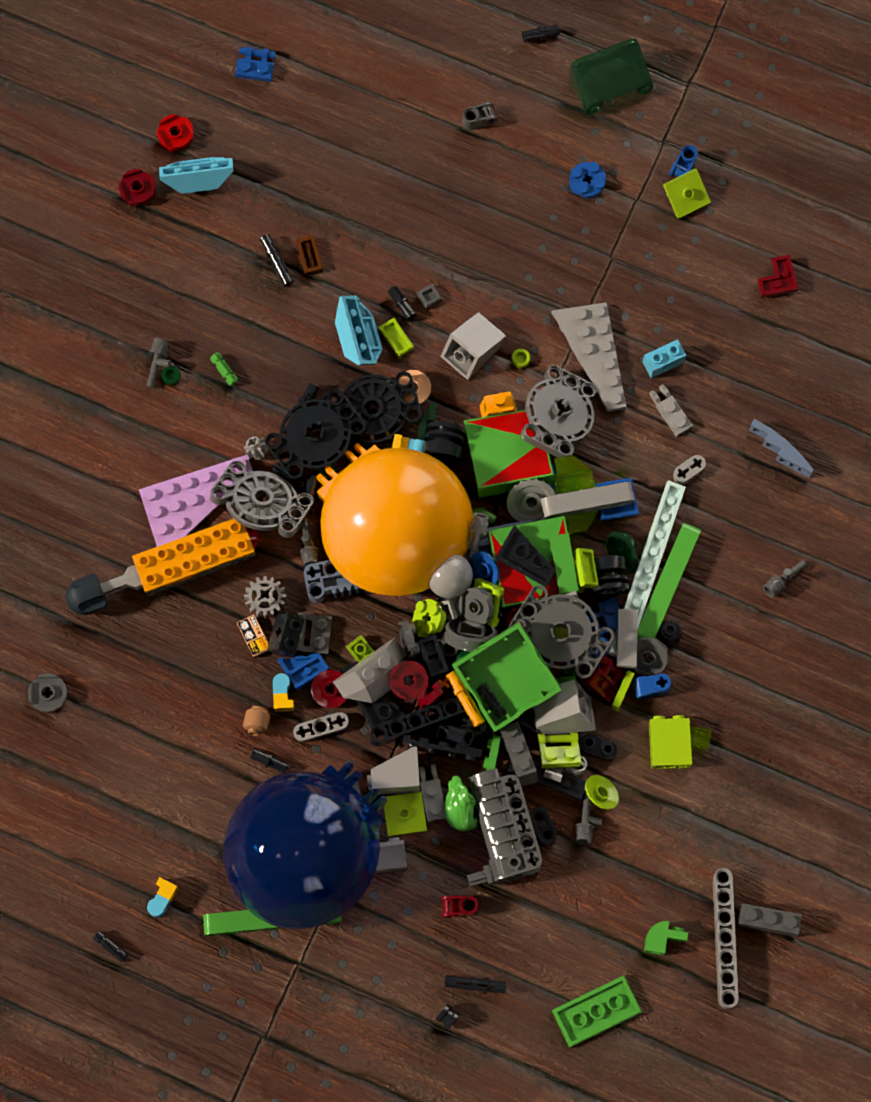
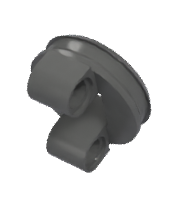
M465 616L449 620L445 625L446 630L445 632L443 631L440 647L443 655L453 657L458 649L468 652L475 650L497 635L496 627L489 626L487 623L478 627L471 626L465 621L467 620Z

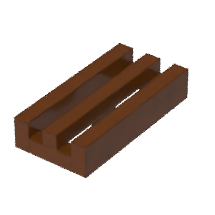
M314 235L296 239L305 276L309 275V273L314 274L316 271L322 272L323 267ZM308 241L312 242L318 264L316 267L313 263ZM301 243L305 245L311 268H307Z

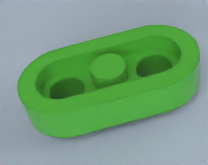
M494 734L493 738L489 737L487 749H490L489 757L485 756L483 768L487 770L495 769L501 741L500 735Z

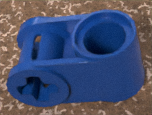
M692 145L683 147L669 172V176L679 177L693 169L698 154L696 147ZM691 154L693 158H686L684 155Z
M666 674L641 676L632 680L637 700L664 695L669 691L671 680ZM659 681H662L663 684H665L664 688H661V685H658Z

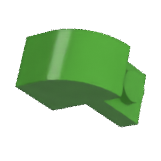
M669 921L659 922L647 933L644 952L664 955L667 940L685 943L688 938V932H684V929L679 927H672V930H669Z

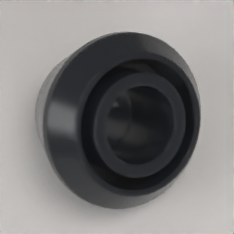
M665 620L661 623L656 637L664 645L673 646L681 640L682 628L673 620Z

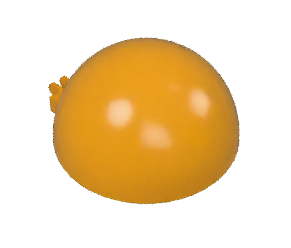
M357 443L354 445V448L361 456L357 458L348 450L345 455L352 463L337 474L331 467H327L325 470L332 478L330 481L321 474L316 476L317 480L323 485L317 493L318 498L324 503L320 521L321 537L325 552L335 569L344 578L366 591L388 596H403L430 589L429 581L436 569L454 555H462L465 558L471 545L473 532L469 530V526L473 519V512L467 492L457 476L445 464L431 455L407 448H386L380 450L376 445H373L366 451Z

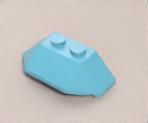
M223 157L179 161L166 167H159L160 180L181 194L218 189L234 171L233 159Z
M340 296L335 325L344 357L358 366L375 365L383 349L373 315L360 302L358 296Z

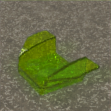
M573 455L555 458L557 474L554 475V483L557 495L595 488L592 471ZM598 510L565 516L569 534L587 531Z

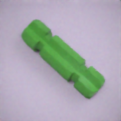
M220 353L213 354L210 358L212 363L216 364L215 367L223 378H226L225 381L229 386L235 385L238 381L236 375L232 374L233 371L226 361H222L223 357Z

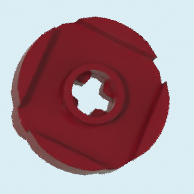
M141 169L130 170L123 175L121 182H119L120 195L130 206L144 205L155 198V180L150 173L144 172ZM135 184L142 186L139 191L133 190Z
M403 661L397 664L391 671L390 686L393 693L404 700L416 699L425 693L428 687V675L425 668L418 662ZM412 675L414 684L409 683L405 685V679L403 678Z
M443 677L438 679L432 686L433 690L429 692L427 689L417 699L418 706L423 709L439 697L446 688L451 686L448 679L444 680Z

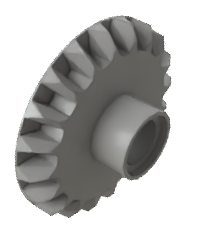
M536 478L535 480L527 479L524 482L520 481L518 485H514L512 490H509L507 509L510 515L519 522L544 517L541 499L555 495L554 489L551 488L550 484L545 483L544 480L539 481Z

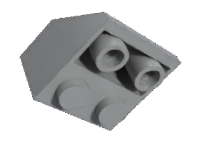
M399 837L389 838L388 842L380 843V840L368 841V845H364L368 874L407 869L404 840H400Z

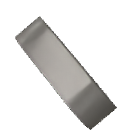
M694 455L674 470V481L678 484H685L704 471L706 466L705 459L700 455ZM694 461H696L697 463L701 462L700 468L696 466L693 469H691V467L694 465ZM679 471L681 473L688 471L685 475V479L683 477H678Z

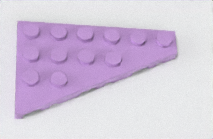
M247 455L139 489L157 547L190 535L205 518H208L220 506L212 503L210 500L213 486L233 461H241L246 465L247 472L253 471ZM240 468L232 469L236 473L242 472ZM230 480L223 481V483L226 485L233 484V482ZM222 493L214 494L217 498L224 497Z

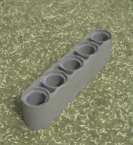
M631 482L563 493L541 499L545 519L613 508L635 502Z

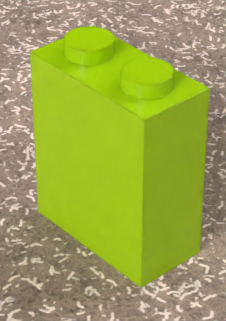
M676 715L672 719H665V716H654L653 719H650L651 769L691 768L690 718Z

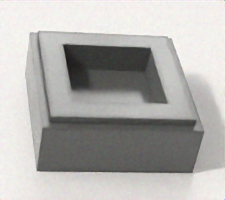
M433 284L417 292V296L425 309L442 301L440 294Z

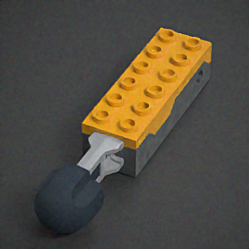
M231 519L132 556L135 565L128 567L122 576L100 583L97 575L92 573L73 581L66 591V603L74 613L90 615L107 608L106 595L129 587L135 590L144 588L146 595L151 596L256 557L255 549L260 540L258 532L255 529L240 524L235 519Z

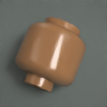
M252 706V708L246 711L243 727L248 731L249 735L259 736V734L265 733L268 730L270 714L267 712V709L260 706Z

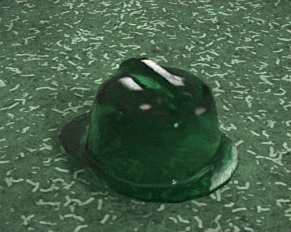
M625 531L610 533L605 540L609 555L625 557L627 572L624 575L634 573L638 567V558L635 552L637 548L636 540Z

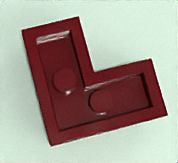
M790 255L771 258L774 275L757 279L761 298L798 291Z

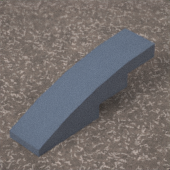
M754 418L749 431L764 438L762 446L778 454L775 461L810 478L814 469L805 458L781 435Z

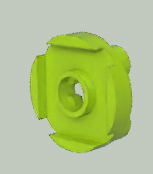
M432 599L417 602L412 623H414L418 636L427 638L442 631L446 621V613L442 610L441 606L443 605L440 602Z

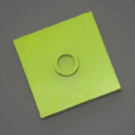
M693 169L663 184L677 218H681L711 203L697 169Z
M422 792L383 797L388 837L427 832Z

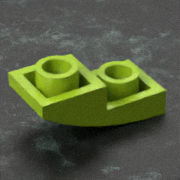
M362 635L346 646L347 650L358 662H361L375 652Z

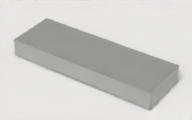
M617 610L616 667H637L638 610Z

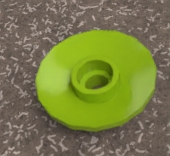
M593 775L586 780V793L595 805L606 810L614 809L619 802L618 791L608 779L603 776Z

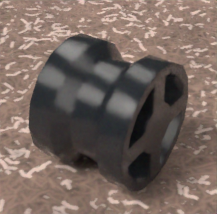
M447 1004L436 1020L445 1024V1028L449 1030L461 1014L458 1011L454 1012L451 1006Z

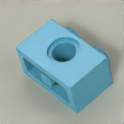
M677 339L645 354L642 363L650 378H653L683 364L686 354Z

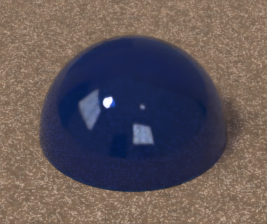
M346 763L339 771L330 764L322 773L293 771L271 777L250 790L233 811L227 824L223 841L225 872L236 897L246 909L260 920L286 929H306L320 926L348 911L361 898L370 885L380 854L378 828L386 822L378 811L386 804L387 798L382 796L370 805L378 796L379 790L374 788L362 797L352 787L361 778L362 773L356 770L347 779H344L353 770L354 765L352 763Z

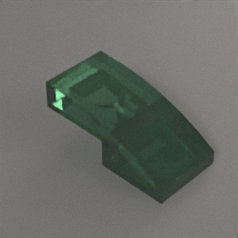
M432 402L424 413L419 425L417 439L425 441L427 423L434 422L436 418L437 402Z

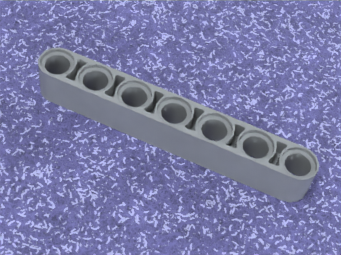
M720 868L713 875L718 1002L722 1008L731 1009L738 1003L733 876L727 868ZM718 874H725L728 879L727 882L721 883L717 878ZM719 894H726L728 896V902H720L718 898ZM720 914H727L729 916V922H721L719 918ZM723 933L730 936V942L727 944L723 943L720 939ZM722 954H729L731 963L725 964L721 959ZM723 974L731 975V984L723 982ZM725 994H730L733 997L731 1005H727L723 1001Z

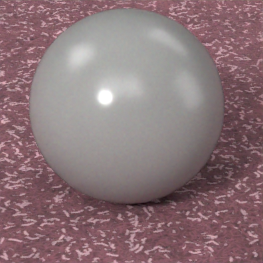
M454 555L448 558L433 573L429 581L430 589L442 598L454 599L460 597L472 584L473 571L470 563L462 555Z

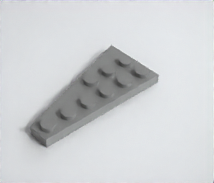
M607 302L552 310V316L556 319L560 330L568 340L569 346L581 367L585 370L589 381L595 385L597 395L606 411L625 410L626 402Z

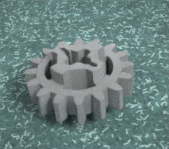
M264 576L262 581L257 577L256 583L250 582L251 588L246 587L245 591L247 594L244 595V600H248L245 602V605L250 607V613L256 611V617L263 614V617L266 618L267 614L274 617V611L281 612L279 606H285V602L282 600H286V595L283 594L285 588H279L281 586L280 581L274 583L273 577L269 581ZM276 592L278 594L277 602L273 598ZM253 593L257 596L254 602L252 600Z

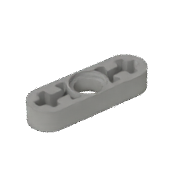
M338 712L300 723L295 726L293 734L297 741L307 742L346 730L349 720L346 714ZM338 717L345 720L343 726L339 727L338 724L332 725L333 729L330 730V724L327 720L331 719V723L337 722ZM319 722L327 725V729L324 732L316 731L315 727ZM309 725H312L315 735H311V731L305 733L303 738L301 735H297L300 732L299 729L303 728L304 731L310 730Z

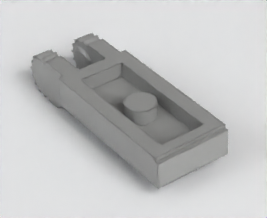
M662 384L659 386V389L665 400L661 402L654 390L650 391L649 394L656 404L657 410L677 437L691 429L693 425L674 397L670 395L665 385Z
M435 764L431 765L430 768L433 775V780L430 781L425 779L426 774L423 766L419 767L420 785L427 822L446 818L440 779H438Z

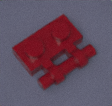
M604 656L600 662L601 667H597L594 673L589 678H586L584 682L603 700L610 703L620 688L616 682L618 679L623 680L625 675L622 673V669L616 667L609 657Z

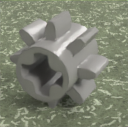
M256 436L247 440L244 449L249 459L254 457L256 460L265 457L268 447L263 437L259 439Z

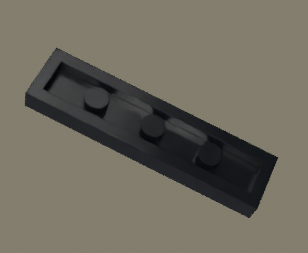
M533 761L538 777V782L535 784L582 800L586 780L565 772H561V775H563L561 782L545 778L546 768H541V763ZM511 763L507 773L515 775Z

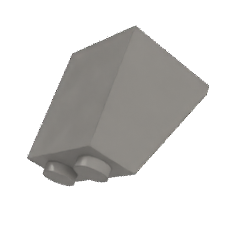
M478 312L450 334L440 357L464 378L469 380L501 347L506 335Z
M575 679L560 684L561 691L539 705L532 707L536 717L534 718L535 727L545 735L596 730L591 696Z
M412 747L371 769V775H367L368 790H372L373 796L420 792L417 747Z

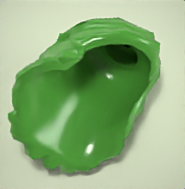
M453 776L452 780L448 783L449 791L445 800L446 820L451 827L458 831L473 830L478 827V819L473 817V810L476 804L475 799L468 792L466 786L463 785L461 778Z

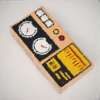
M255 615L237 622L253 658L267 652L268 642Z

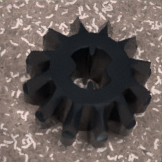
M468 716L469 719L463 717L462 722L464 724L460 725V727L471 729L474 733L475 744H478L479 738L484 743L486 742L484 736L491 737L489 731L493 729L488 725L489 723L486 719L481 724L480 731H476V729L472 730L473 723Z

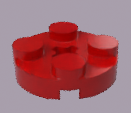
M172 114L160 121L157 136L163 147L167 148L170 152L186 148L193 142L194 130L188 118ZM172 130H180L179 135H171L173 133Z

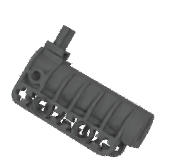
M497 768L469 777L468 783L476 802V811L490 857L489 865L483 866L484 871L467 875L470 887L487 882L488 886L501 884L538 873L541 869L542 856L518 777L515 775L499 777ZM509 784H511V786L514 787V794L511 796V789L508 786ZM513 803H519L521 807L515 809L511 805ZM520 816H522V824L525 825V833L521 834L523 831L521 825H518ZM528 840L532 843V846L525 847L522 842ZM531 854H533L532 859L533 862L536 863V866H533L532 863H529Z

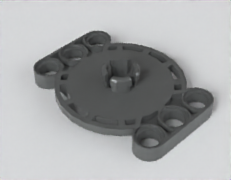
M552 365L544 374L545 380L533 386L527 395L525 412L530 423L526 424L522 429L521 438L525 442L565 460L574 452L572 443L582 440L593 426L594 409L590 400L597 393V389L591 382ZM549 372H555L558 378H552ZM566 380L573 381L575 386H569ZM544 385L540 390L537 389L539 386ZM583 388L589 389L591 395H586L583 392ZM531 394H533L534 397L532 401H530ZM559 409H561V410L563 411V413L561 414V416H558V415H557V414L559 413V411H560ZM587 422H589L588 429L585 428ZM526 430H532L535 436H528ZM543 438L550 439L552 445H546L543 442ZM561 446L566 447V448L568 449L569 453H568V454L563 453V452L560 450V447H561Z
M233 461L229 464L213 486L210 494L212 503L216 505L226 503L230 515L240 524L262 531L278 529L279 534L285 538L295 535L311 511L314 498L308 493L297 495L293 486L277 474L266 471L247 472L246 465L241 461ZM240 468L242 472L236 473L232 469ZM230 480L233 482V484L226 485L223 483V481ZM222 493L224 497L217 498L214 494ZM307 500L310 504L302 505L300 501ZM299 513L301 517L295 518L291 514ZM288 525L292 527V530L286 531L282 527Z
M541 585L531 589L509 625L511 627L520 621L524 625L527 634L531 632L532 636L530 639L540 655L542 654L545 658L550 659V664L546 662L547 666L557 669L576 667V673L581 678H589L594 673L615 638V634L610 628L603 627L599 629L594 612L585 602L574 596L564 594L549 597L547 589ZM537 589H542L545 592V596L541 600H537L534 597V592ZM557 598H569V602H557ZM574 600L580 602L585 608L582 610L579 606L573 604ZM528 605L534 608V614L530 617L524 615V608ZM587 611L591 613L594 620L593 623H591L588 615L586 614ZM564 624L568 628L569 635L563 639H558L555 636V628L558 625ZM602 631H609L611 633L609 641L603 642L601 640L600 634ZM593 647H597L601 651L600 656L596 659L590 656V650ZM555 661H556V662H566L567 665H566V666H557V665H554V663H555ZM582 664H588L590 667L589 674L582 675L579 672V667Z

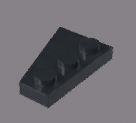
M514 524L495 559L546 588L556 570Z

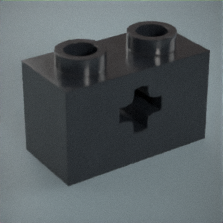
M290 613L277 614L267 651L281 657L295 656L305 619Z

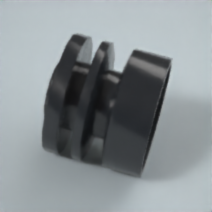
M434 421L427 423L426 431L428 432H426L425 438L429 441L424 443L423 453L431 455L443 464L461 463L463 448L459 445L464 444L466 429L450 422Z
M609 555L594 558L599 587L595 589L590 588V596L594 598H611L628 593V577L622 575L627 572L625 557Z

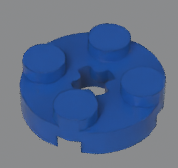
M583 162L571 170L569 185L574 194H578L585 199L595 198L601 194L606 184V175L598 163ZM585 177L592 179L590 184L583 182Z

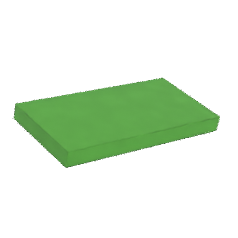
M623 975L553 1009L552 1013L570 1048L642 1013Z

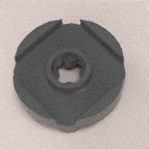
M480 587L467 589L459 599V611L467 619L465 620L467 624L478 627L491 622L494 613V597L490 592ZM476 603H477V605H478V611H477V608L474 607V604H476Z
M408 620L399 621V625H402V628L399 629L403 650L407 649L408 651L405 657L407 659L415 658L416 654L420 653L418 642L414 641L413 635L416 634L414 623H410Z
M641 637L637 641V667L633 669L643 676L661 673L669 659L667 646L656 638ZM651 653L654 659L647 661L644 654Z
M50 673L36 677L37 679L33 683L31 682L28 688V699L33 707L43 713H52L62 709L68 697L67 686L63 680ZM48 688L53 692L50 698H46L43 695V692H46Z

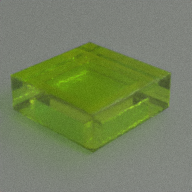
M692 726L690 733L691 747L708 750L711 729Z

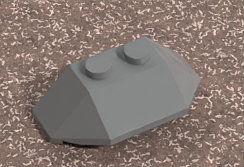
M394 637L333 681L343 698L374 703L391 690V671L397 664L405 661L406 653Z

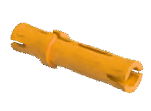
M454 670L447 674L446 678L454 689L453 693L459 698L473 726L477 727L483 724L485 719L456 671Z

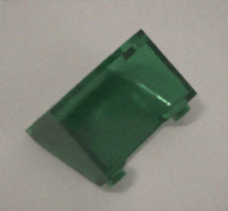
M636 38L581 57L570 65L569 80L586 115L598 113L605 101L636 90L638 94L645 95L653 90V83Z

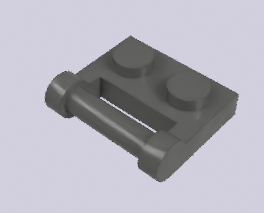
M298 613L297 617L305 620L296 652L329 655L332 616ZM306 621L312 622L310 646H304Z

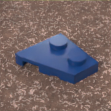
M320 653L308 656L299 655L289 659H284L283 657L277 659L296 691L313 682L320 672L330 670Z

